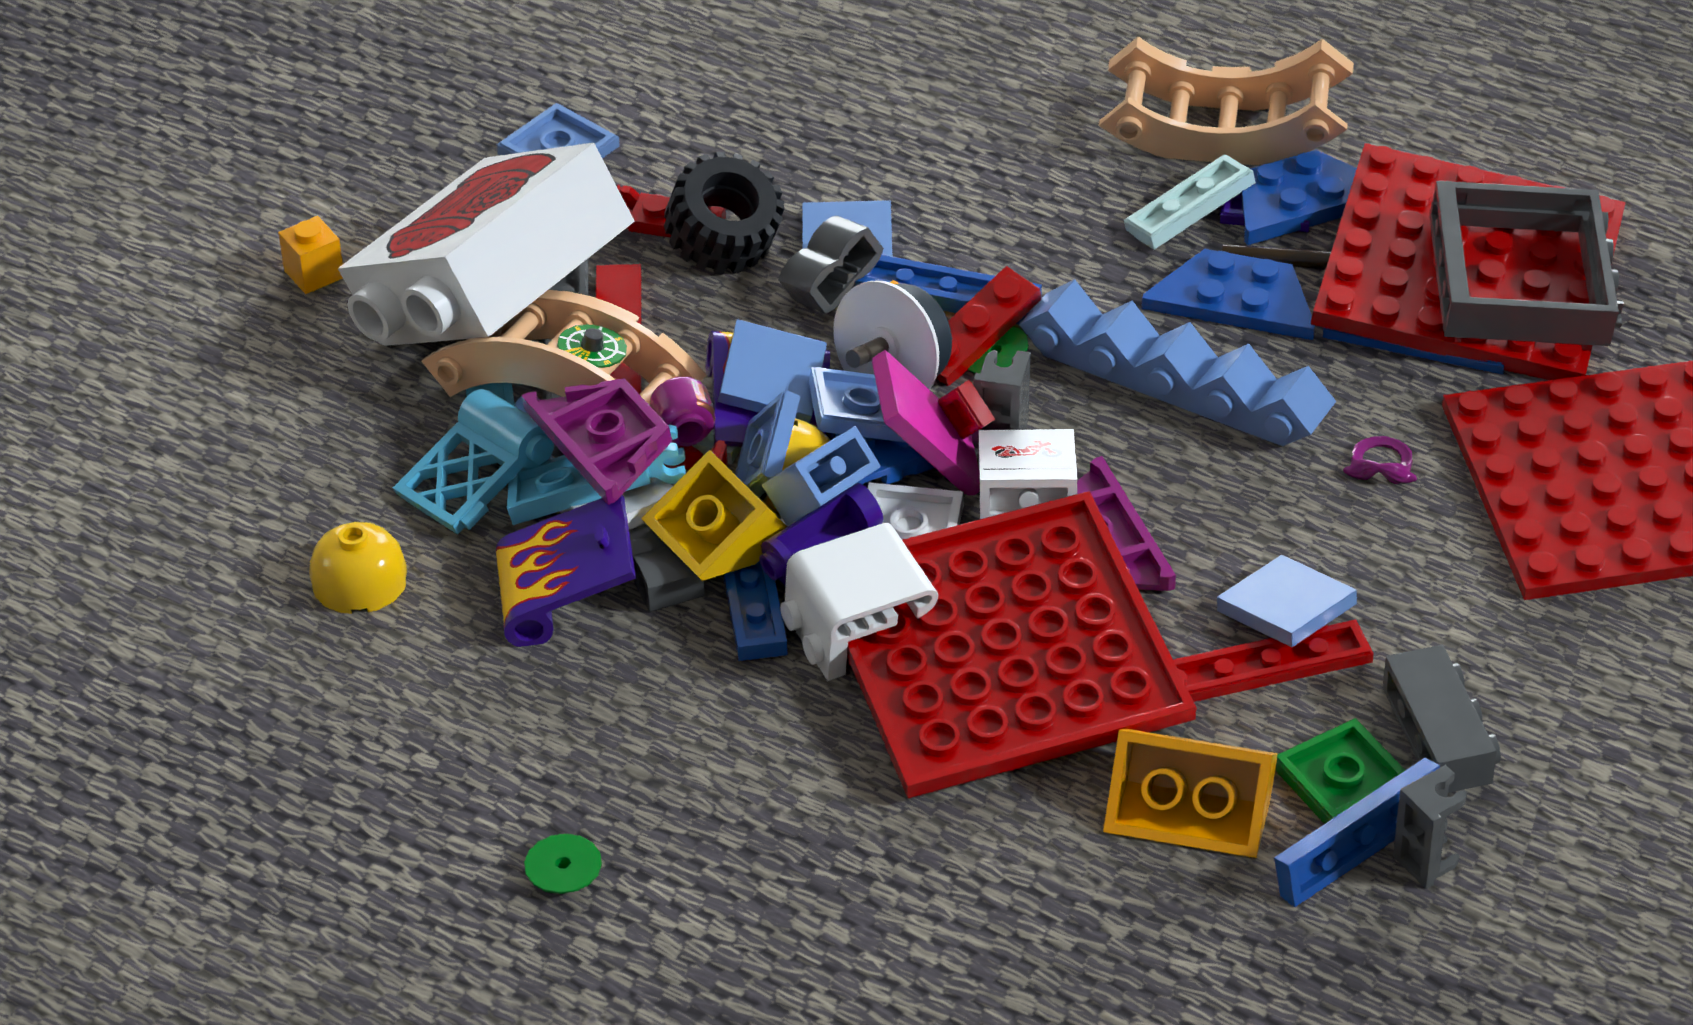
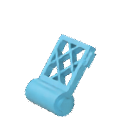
M479 389L469 394L462 402L458 412V422L393 489L398 496L451 531L459 534L464 527L470 530L489 511L486 505L523 467L533 469L547 461L553 452L554 443L530 415L492 392ZM462 441L469 445V456L448 460V455ZM495 463L502 465L492 476L478 479L479 467ZM468 470V482L447 486V474ZM437 477L436 489L420 493L414 491L424 479ZM467 496V501L454 515L446 511V500Z

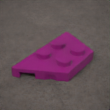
M625 378L603 381L596 385L583 384L565 387L566 396L538 400L536 391L521 395L525 411L608 505L615 503L672 442L669 426Z
M1103 456L1096 457L1090 462V471L1077 480V494L1087 491L1091 492L1138 589L1174 590L1176 585L1174 571Z

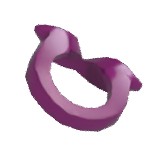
M1373 436L1355 444L1352 451L1351 465L1343 469V472L1348 476L1360 480H1368L1378 472L1393 484L1410 483L1417 480L1416 475L1411 473L1413 463L1412 451L1405 443L1388 436ZM1388 447L1398 452L1401 456V463L1379 464L1363 459V455L1370 448Z

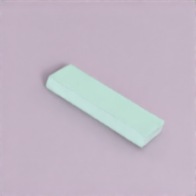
M1224 154L1124 220L1125 228L1139 241L1152 249H1156L1255 184L1253 170Z

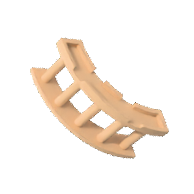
M1137 37L1109 60L1108 71L1127 83L1125 100L1099 121V126L1116 138L1138 149L1163 158L1213 162L1226 154L1239 163L1246 165L1272 163L1309 152L1331 141L1347 130L1348 124L1327 108L1329 89L1353 74L1354 63L1324 39H1321L1293 56L1275 61V67L1251 71L1250 66H1213L1212 71L1186 66L1187 60L1165 53ZM1143 92L1171 102L1169 118L1142 106ZM1310 98V103L1307 106L1285 116L1287 105ZM1188 106L1220 108L1218 128L1187 124ZM1268 109L1267 123L1235 128L1238 110L1256 111Z
M547 290L489 337L459 341L440 348L421 361L450 397L471 387L489 383L524 384L564 397L566 396L565 387L583 384L596 385L603 381L616 380L610 374L621 363H624L649 382L639 395L650 405L652 393L666 380L675 377H692L701 382L706 377L705 372L667 335L662 332L658 337L649 329L637 323L639 319L637 315L612 303L588 295L558 290ZM590 324L603 326L615 331L624 339L627 345L626 356L620 363L613 366L597 368L586 360L558 349V337L564 330L576 325ZM538 339H552L547 345L539 342L530 341Z

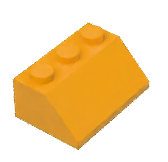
M1121 729L1118 733L1103 832L1257 858L1270 804L1278 754L1131 729Z

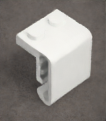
M883 523L798 551L792 555L787 562L785 602L781 603L780 608L786 627L790 631L795 630L802 640L803 649L808 661L812 665L817 664L827 681L846 675L849 641L896 626L898 614L894 610V606L907 603L917 618L925 615L935 606L938 600V592L893 526L889 523Z

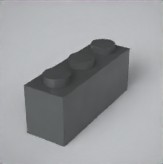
M1444 645L1386 656L1383 690L1417 761L1419 762L1423 758H1427L1440 765V767L1447 765L1455 773L1454 781L1449 785L1448 793L1493 784L1495 764H1499L1501 760L1498 740L1494 734L1487 733L1482 723L1483 718L1480 705L1476 698L1469 697L1465 689L1462 669L1458 663H1452Z

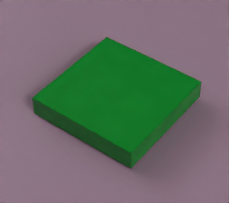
M1354 718L1277 755L1275 771L1325 824L1404 772L1405 769Z

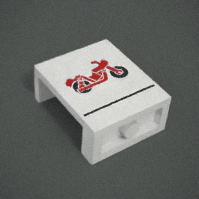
M979 430L980 519L1077 494L1074 430Z

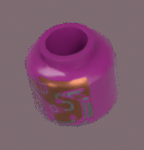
M692 377L671 378L660 384L651 395L650 407L667 425H675L677 427L678 438L672 440L671 443H676L677 446H692L706 438L713 430L716 415L708 390L699 380Z

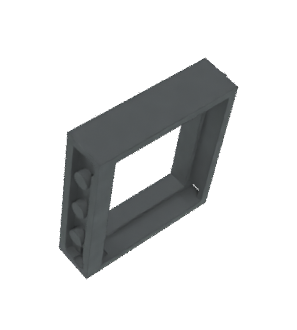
M1436 181L1429 218L1444 337L1610 346L1614 329L1621 328L1623 324L1621 312L1624 303L1622 300H1617L1616 297L1619 286V273L1617 269L1611 268L1614 245L1612 239L1606 238L1608 212H1602L1598 190ZM1460 225L1578 232L1589 304L1470 297Z

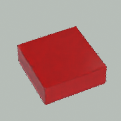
M970 379L938 399L940 407L962 439L967 438L995 420Z

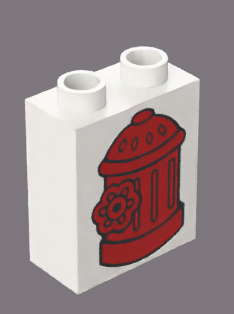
M594 143L485 157L340 266L338 270L352 294L348 300V311L353 322L364 335L384 346L485 338L496 332L635 221Z

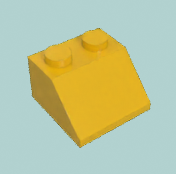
M711 450L641 518L702 581L755 565L759 561V556L762 555V542L787 527Z

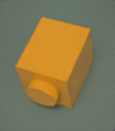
M318 215L278 232L284 271L305 294L343 279L338 270L343 265L340 240Z

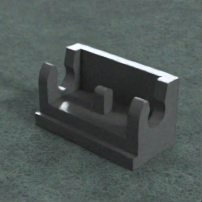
M996 350L991 351L985 357L981 373H975L973 385L995 420L980 430L1026 429L1029 417L1031 352L1017 351L1012 358V365L1009 367H999L996 365ZM979 430L972 434V442L975 448H979Z
M1447 765L1400 789L1393 857L1425 889L1433 886L1436 878L1453 870L1459 862V854L1457 853L1449 855L1447 859L1441 861L1442 847L1447 842V836L1444 834L1447 830L1446 816L1461 809L1466 803L1467 791L1465 790L1458 791L1454 796L1448 797V788L1454 781L1455 773Z

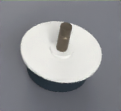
M886 281L864 282L848 291L836 310L833 330L834 343L844 371L874 374L872 358L886 350L930 390L936 377L945 369L949 362L952 351V335L947 317L937 301L925 290L915 285L905 283L892 284Z

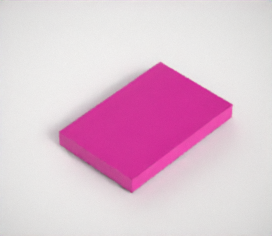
M884 350L873 357L872 365L884 423L960 491H963L964 494L970 496L979 493L980 473L972 435L965 439L960 438L938 403L939 398L889 352Z

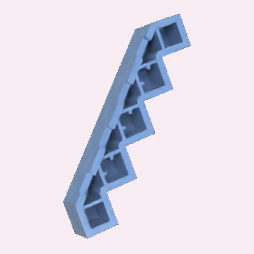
M1075 279L1046 293L1042 300L1035 305L1019 324L1033 344L1048 358L1280 446H1285L1311 435L1336 402L1309 366L1276 379L1250 344L1217 357L1191 322L1163 335H1159L1133 301L1102 314Z

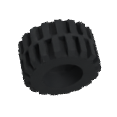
M715 152L713 158L704 154L697 158L696 163L690 161L684 167L683 172L679 174L664 215V218H666L664 229L665 234L671 235L670 245L673 249L680 248L682 250L680 257L686 262L693 260L697 263L695 268L705 271L706 267L714 270V274L724 275L725 270L730 268L732 273L735 274L742 272L745 264L750 268L758 264L760 257L764 258L767 255L782 221L784 201L780 200L782 196L780 186L772 185L774 177L769 171L762 172L759 170L761 164L754 160L750 163L743 161V155L734 153L731 158L726 157L725 152ZM717 206L728 209L740 221L720 218L712 213L708 207Z

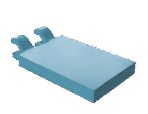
M668 425L672 440L678 438L677 427L675 425ZM670 443L626 491L651 484V478H658L666 483L676 484L686 474L685 466L671 469L667 468L664 464L675 466L685 460L684 448H678L676 443ZM563 455L545 461L539 467L533 469L522 468L508 484L507 510L512 524L516 525L569 509L571 506L589 503L602 497L566 456Z

